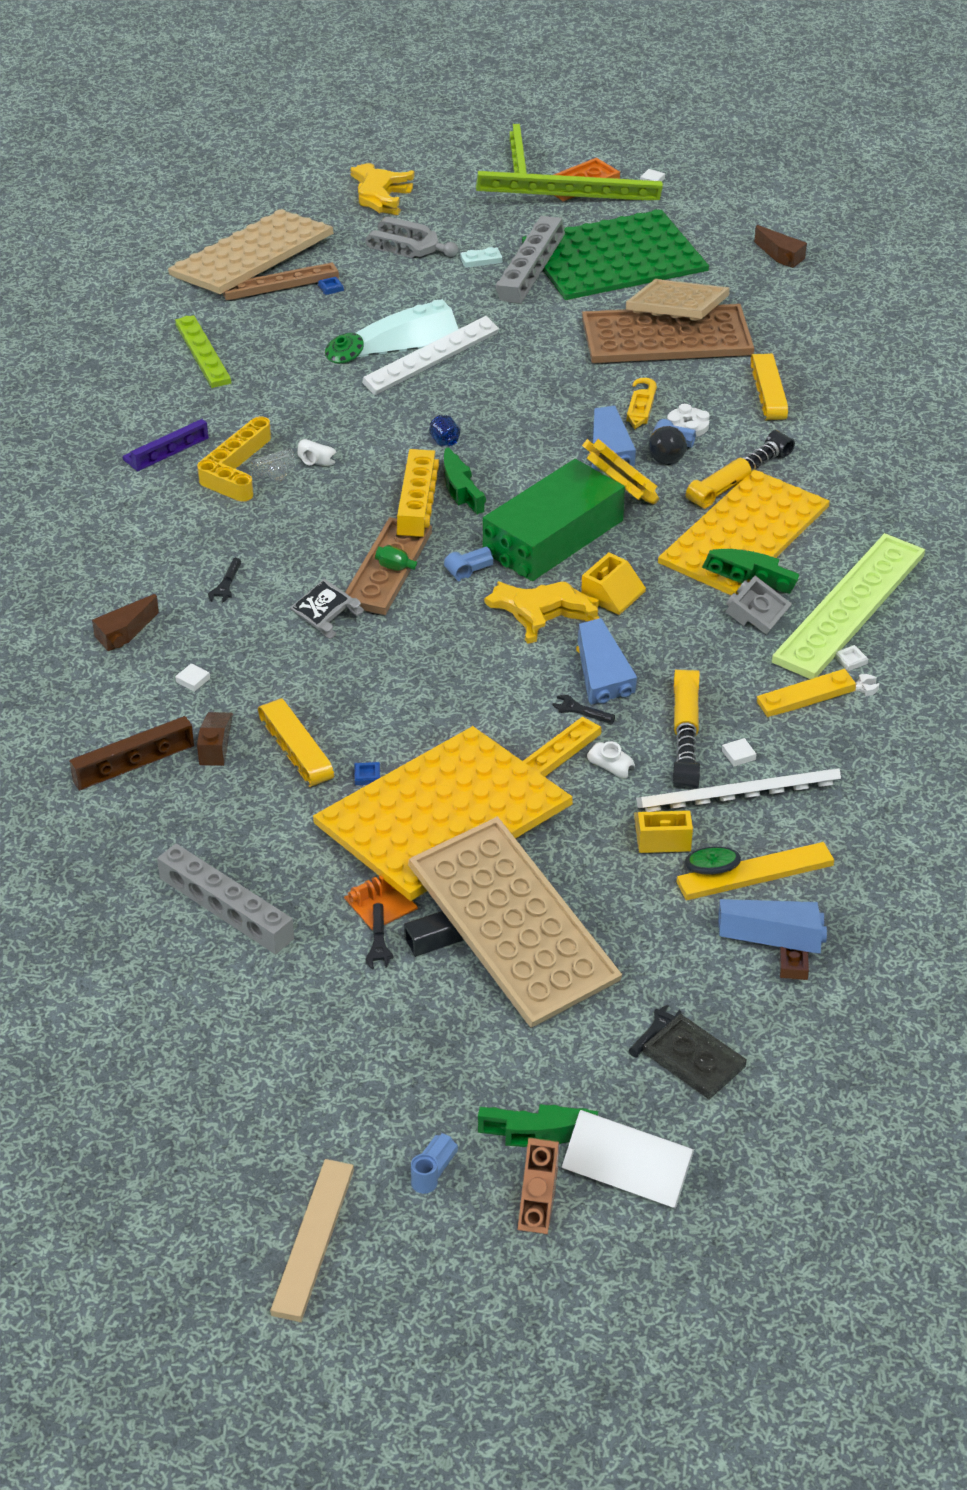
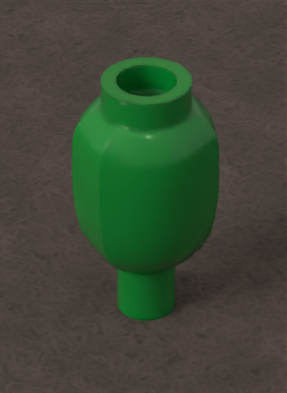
M391 545L379 546L375 554V559L379 560V564L388 569L399 571L409 568L415 570L417 566V561L409 559L405 551Z

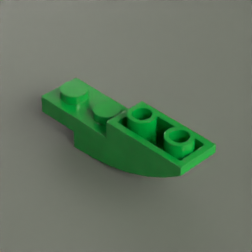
M449 447L445 448L444 480L452 499L458 506L466 503L477 515L485 512L486 497L470 480L472 477L471 469Z
M741 549L710 550L702 565L703 569L739 583H743L748 579L751 580L756 576L769 587L791 594L799 578L798 573L778 566L780 559Z
M543 1104L539 1105L538 1113L504 1110L496 1107H479L478 1133L505 1136V1146L527 1147L528 1138L558 1141L559 1144L570 1142L580 1110L597 1116L598 1111Z

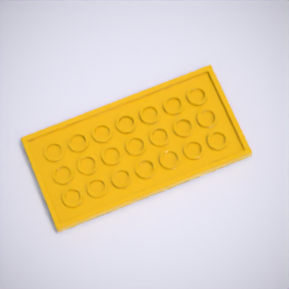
M752 470L750 475L740 481L658 557V563L731 596L733 593L738 595L737 590L742 583L702 568L709 551L713 549H741L777 558L829 507L830 501L783 482L780 479L766 475L761 471Z

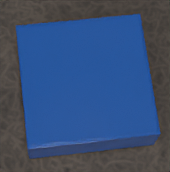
M336 276L318 281V286L325 295L344 291V286Z
M380 762L354 763L355 786L368 785L380 778Z

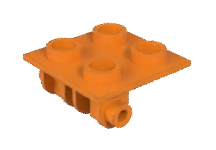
M381 875L379 879L373 877L372 883L367 880L357 887H352L348 895L344 896V899L372 931L373 905L375 903H381L384 906V925L418 909V906L413 901L407 899L387 883Z

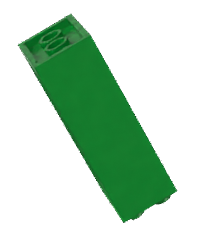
M574 458L483 517V547L487 546L491 551L493 559L499 561L504 567H509L517 572L519 576H524L533 582L623 521L625 486Z

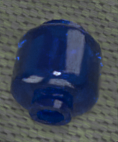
M438 415L431 421L429 433L439 446H453L459 440L461 429L451 416Z

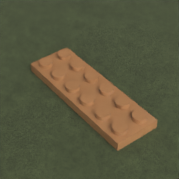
M389 517L345 593L352 598H357L361 603L360 607L364 611L386 615L411 569L405 568L397 571L381 566L379 560L375 559L378 547L386 545L397 547L405 551L409 559L416 561L432 534V526L430 525L429 528H425L424 537L397 535V518Z

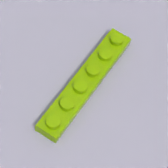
M513 124V131H509V141L514 173L527 174L520 124Z
M193 315L175 319L176 327L211 388L231 384V377L196 317Z

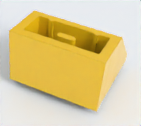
M609 552L582 575L581 593L598 599L599 606L618 615L646 592V587L629 562Z
M690 811L634 812L639 853L691 851L693 826Z

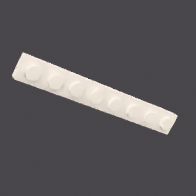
M484 316L363 377L362 383L374 395H377L497 334L499 328L487 316Z
M840 768L638 797L636 801L638 808L645 807L646 812L661 810L660 805L670 804L671 808L685 807V801L695 800V805L711 803L710 798L720 796V801L735 799V794L744 793L746 798L760 796V790L769 789V794L785 792L784 787L793 786L794 790L809 788L808 783L818 782V787L833 785L834 779H841Z

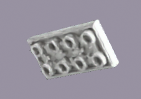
M580 1110L562 1168L676 1208L695 1149Z

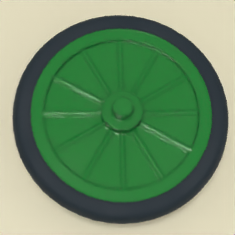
M706 847L690 853L685 859V865L690 871L695 873L720 874L736 868L740 864L741 856L731 848Z

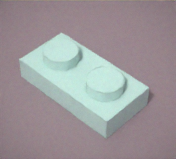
M488 247L483 250H468L467 252L460 253V259L465 268L502 263V255L498 248Z

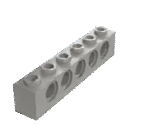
M541 216L537 223L534 224L532 231L527 235L526 240L520 246L515 257L512 258L501 279L496 283V292L498 293L499 300L519 304L523 302L565 235L562 218Z
M174 844L157 858L161 880L275 955L294 940L293 918L180 845Z

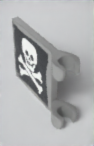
M323 579L290 607L292 611L318 629L328 639H332L336 635V632L332 630V624L329 622L346 607L356 616L364 612L357 598L350 597L326 579Z

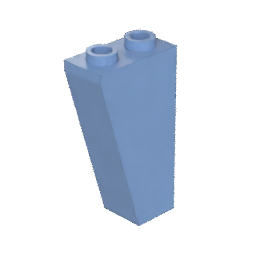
M616 407L594 408L593 444L597 439L601 440L628 464L635 466L636 449ZM592 463V468H593V469H595V470H597V471H601L598 467H596V466Z
M599 618L580 623L578 646L589 703L591 705L606 703L610 699L628 697L635 693L637 676L603 620Z
M719 900L718 927L720 937L786 947L811 953H821V943H826L827 928L824 926V913H819L817 902Z

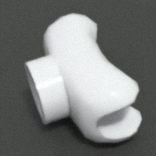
M303 439L298 443L297 454L306 465L331 466L335 464V461L330 459L332 455L336 454L334 448L308 439Z
M598 742L594 744L587 754V758L592 764L598 765L620 778H628V769H635L632 758L621 751L620 745L616 742Z

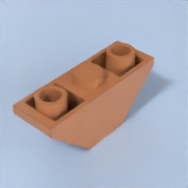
M528 1138L517 1230L548 1234L558 1173V1141Z

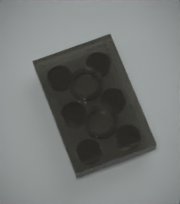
M681 1013L643 1046L644 1054L709 1100L746 1067L747 1062L746 1058Z

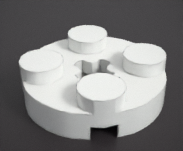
M681 404L678 409L671 411L667 416V420H670L674 426L694 429L696 436L703 435L709 429V413L692 408L689 404Z

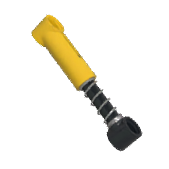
M773 430L767 436L765 445L755 449L753 453H749L746 457L735 459L702 481L694 480L691 482L686 490V498L701 508L706 509L714 503L718 496L750 475L751 470H756V466L761 467L762 462H768L769 458L778 456L785 458L790 455L795 446L794 439L778 430Z
M675 669L674 732L677 735V760L674 762L673 787L699 788L700 763L696 762V754L694 753L696 752V747L694 746L696 739L694 737L699 732V670Z

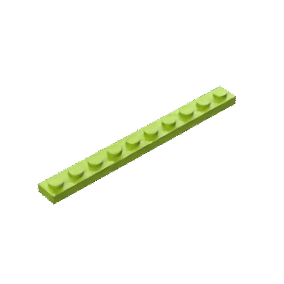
M478 171L476 180V191L647 201L660 200L663 188L662 181Z

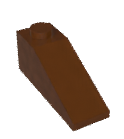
M760 225L755 227L754 242L776 262L794 268L805 259L806 242Z
M152 594L92 619L96 639L107 651L120 648L129 643L159 613L157 595Z
M207 713L200 726L197 741L199 765H225L233 713Z

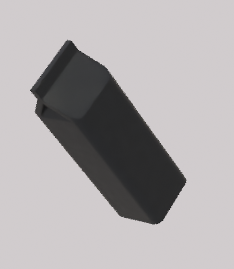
M443 911L404 923V938L415 957L464 941Z

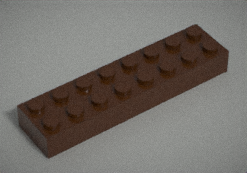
M186 716L70 759L73 782L80 791L194 747L192 724Z

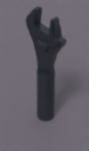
M233 558L222 582L208 593L211 602L214 596L223 597L222 603L228 598H232L230 584L241 564L239 558Z
M569 695L557 696V699L564 700L563 703L552 704L558 709L559 713H580L613 724L615 720L614 714L583 706Z
M375 903L373 905L374 941L365 959L366 964L371 969H374L373 961L384 960L385 968H387L390 959H393V954L386 947L384 941V906L381 903Z
M669 1005L661 1009H655L654 1021L651 1027L629 1049L630 1055L637 1058L661 1031L679 1024L682 1020L681 1010L674 1016L666 1013Z

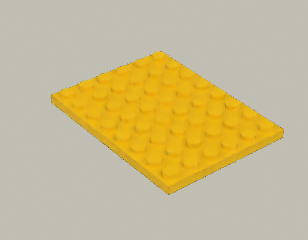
M472 726L313 815L315 825L376 874L381 875L387 883L407 899L412 901L427 892V890L408 866L409 858L495 817H499L516 839L571 806L573 799L570 794Z

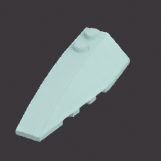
M443 299L434 300L427 304L416 305L413 308L400 311L370 324L356 332L364 341V348L357 357L369 356L370 353L387 354V351L393 350L402 352L407 351L408 348L417 347L420 349L458 330L452 309Z

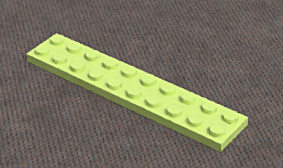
M884 533L772 655V663L809 679L818 677L835 658L836 653L843 649L924 557L925 549Z

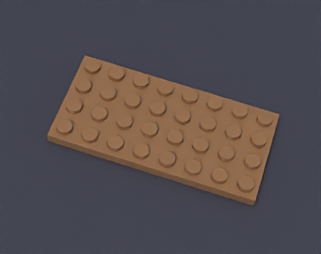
M741 304L717 305L701 320H690L689 317L672 318L667 314L655 316L651 312L634 313L633 310L626 309L582 312V321L592 363L754 354V345Z

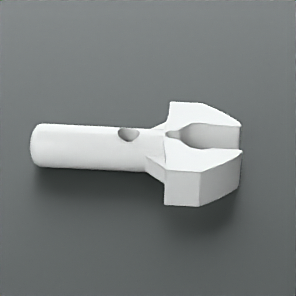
M869 674L859 675L858 681L855 682L856 691L853 692L859 691L864 693L865 696L874 695L879 690V683L876 684L877 677Z

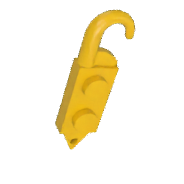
M639 378L632 384L633 387L641 383L649 386L648 389H640L633 392L626 422H630L634 429L642 424H647L657 389L656 382L650 378Z

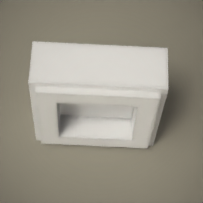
M648 169L640 177V180L663 181L665 173Z
M855 645L838 651L835 659L847 671L868 664V658Z
M191 663L176 675L175 678L177 683L195 692L210 679V673Z
M745 738L722 745V752L733 767L756 760V753Z

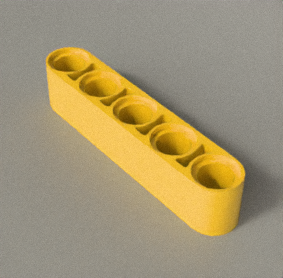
M773 353L752 354L751 368H753L754 380H757L755 384L757 392H760L759 399L761 404H763L762 410L764 416H766L765 420H787L788 404Z
M282 698L258 707L260 720L265 721L267 724L265 727L272 736L277 738L276 742L283 751L286 750L288 753L286 756L294 766L297 765L299 768L297 771L303 779L311 784L308 785L309 787L334 778V771L330 761Z

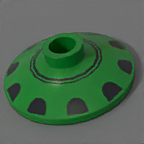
M356 333L341 334L328 343L325 349V356L333 363L342 364L349 362L362 352L364 341Z

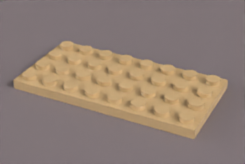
M283 209L276 210L274 214L261 218L255 224H250L247 228L234 232L228 238L220 239L218 243L205 247L203 251L191 254L189 258L176 262L174 266L168 268L171 276L222 294L224 291L237 286L334 234L333 227L323 222L298 216V214L286 212Z
M495 817L409 858L408 866L530 1028L621 980V972L499 817Z

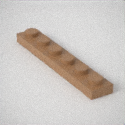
M331 262L250 278L224 291L222 294L226 300L254 296L256 294L312 284L335 276L339 278V271Z

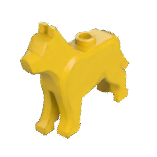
M372 163L351 167V176L360 182L358 185L359 204L364 207H370L378 213L399 215L401 211L398 208L400 198L391 197L389 194L391 192L411 193L413 183L401 182L413 181L414 171L391 172L384 169H375Z
M587 439L582 446L590 452L587 455V459L611 479L624 485L625 490L638 500L642 498L652 504L658 502L659 497L655 492L658 486L619 457L601 440L597 439L593 444Z
M498 581L492 593L484 598V602L488 607L505 609L514 614L517 621L526 629L525 641L527 644L537 642L538 630L545 627L546 621L560 615L587 622L599 619V600L579 592L567 582H558L546 586L540 585L534 589H522Z

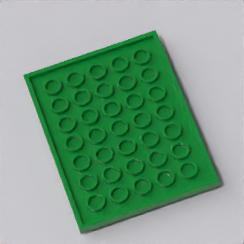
M655 209L646 213H636L626 217L620 216L616 219L601 220L595 223H585L575 227H566L564 229L565 235L543 268L544 273L564 300L651 283L655 279L667 280L709 271L707 262L662 209ZM527 236L522 237V243H524Z

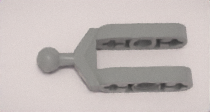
M384 217L378 224L379 231H371L365 239L366 245L369 248L385 252L390 251L394 252L393 254L410 258L415 256L421 257L436 250L444 252L448 257H454L458 253V246L454 242L438 243L436 232L431 231L426 225L392 217ZM401 228H404L408 234H404ZM389 241H393L396 247H393Z

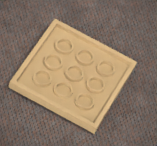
M655 279L626 301V310H633L634 313L651 312L655 316L667 314L672 318L689 317L690 320H701L729 296L730 288Z

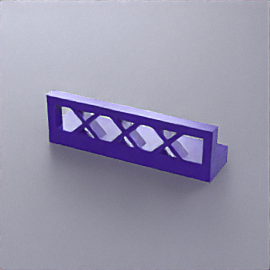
M203 419L193 422L123 456V460L136 471L147 468L209 439L207 422Z

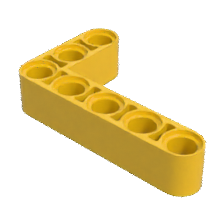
M263 416L253 418L203 458L197 465L200 485L237 501L243 502L252 499V477L236 468L271 440L270 420Z

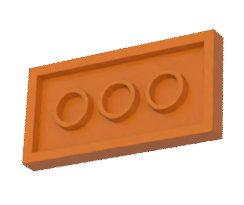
M597 157L554 174L620 179V171ZM554 195L562 201H566L568 199L575 197Z

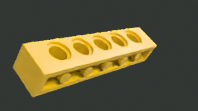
M409 449L397 514V535L424 537L425 528L430 527L437 472L439 470V459H435L434 450Z

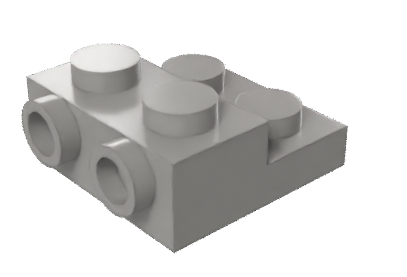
M754 576L749 583L746 580L737 590L738 595L733 593L726 602V605L729 606L726 613L743 626L749 621L767 635L790 608L792 603Z

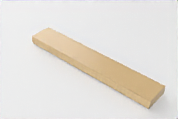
M328 1159L324 1160L271 1307V1316L302 1322L354 1172V1165Z

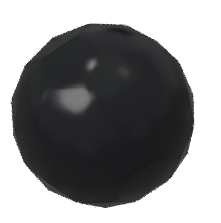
M672 426L660 427L649 438V453L658 463L667 465L676 463L686 452V438L678 428Z

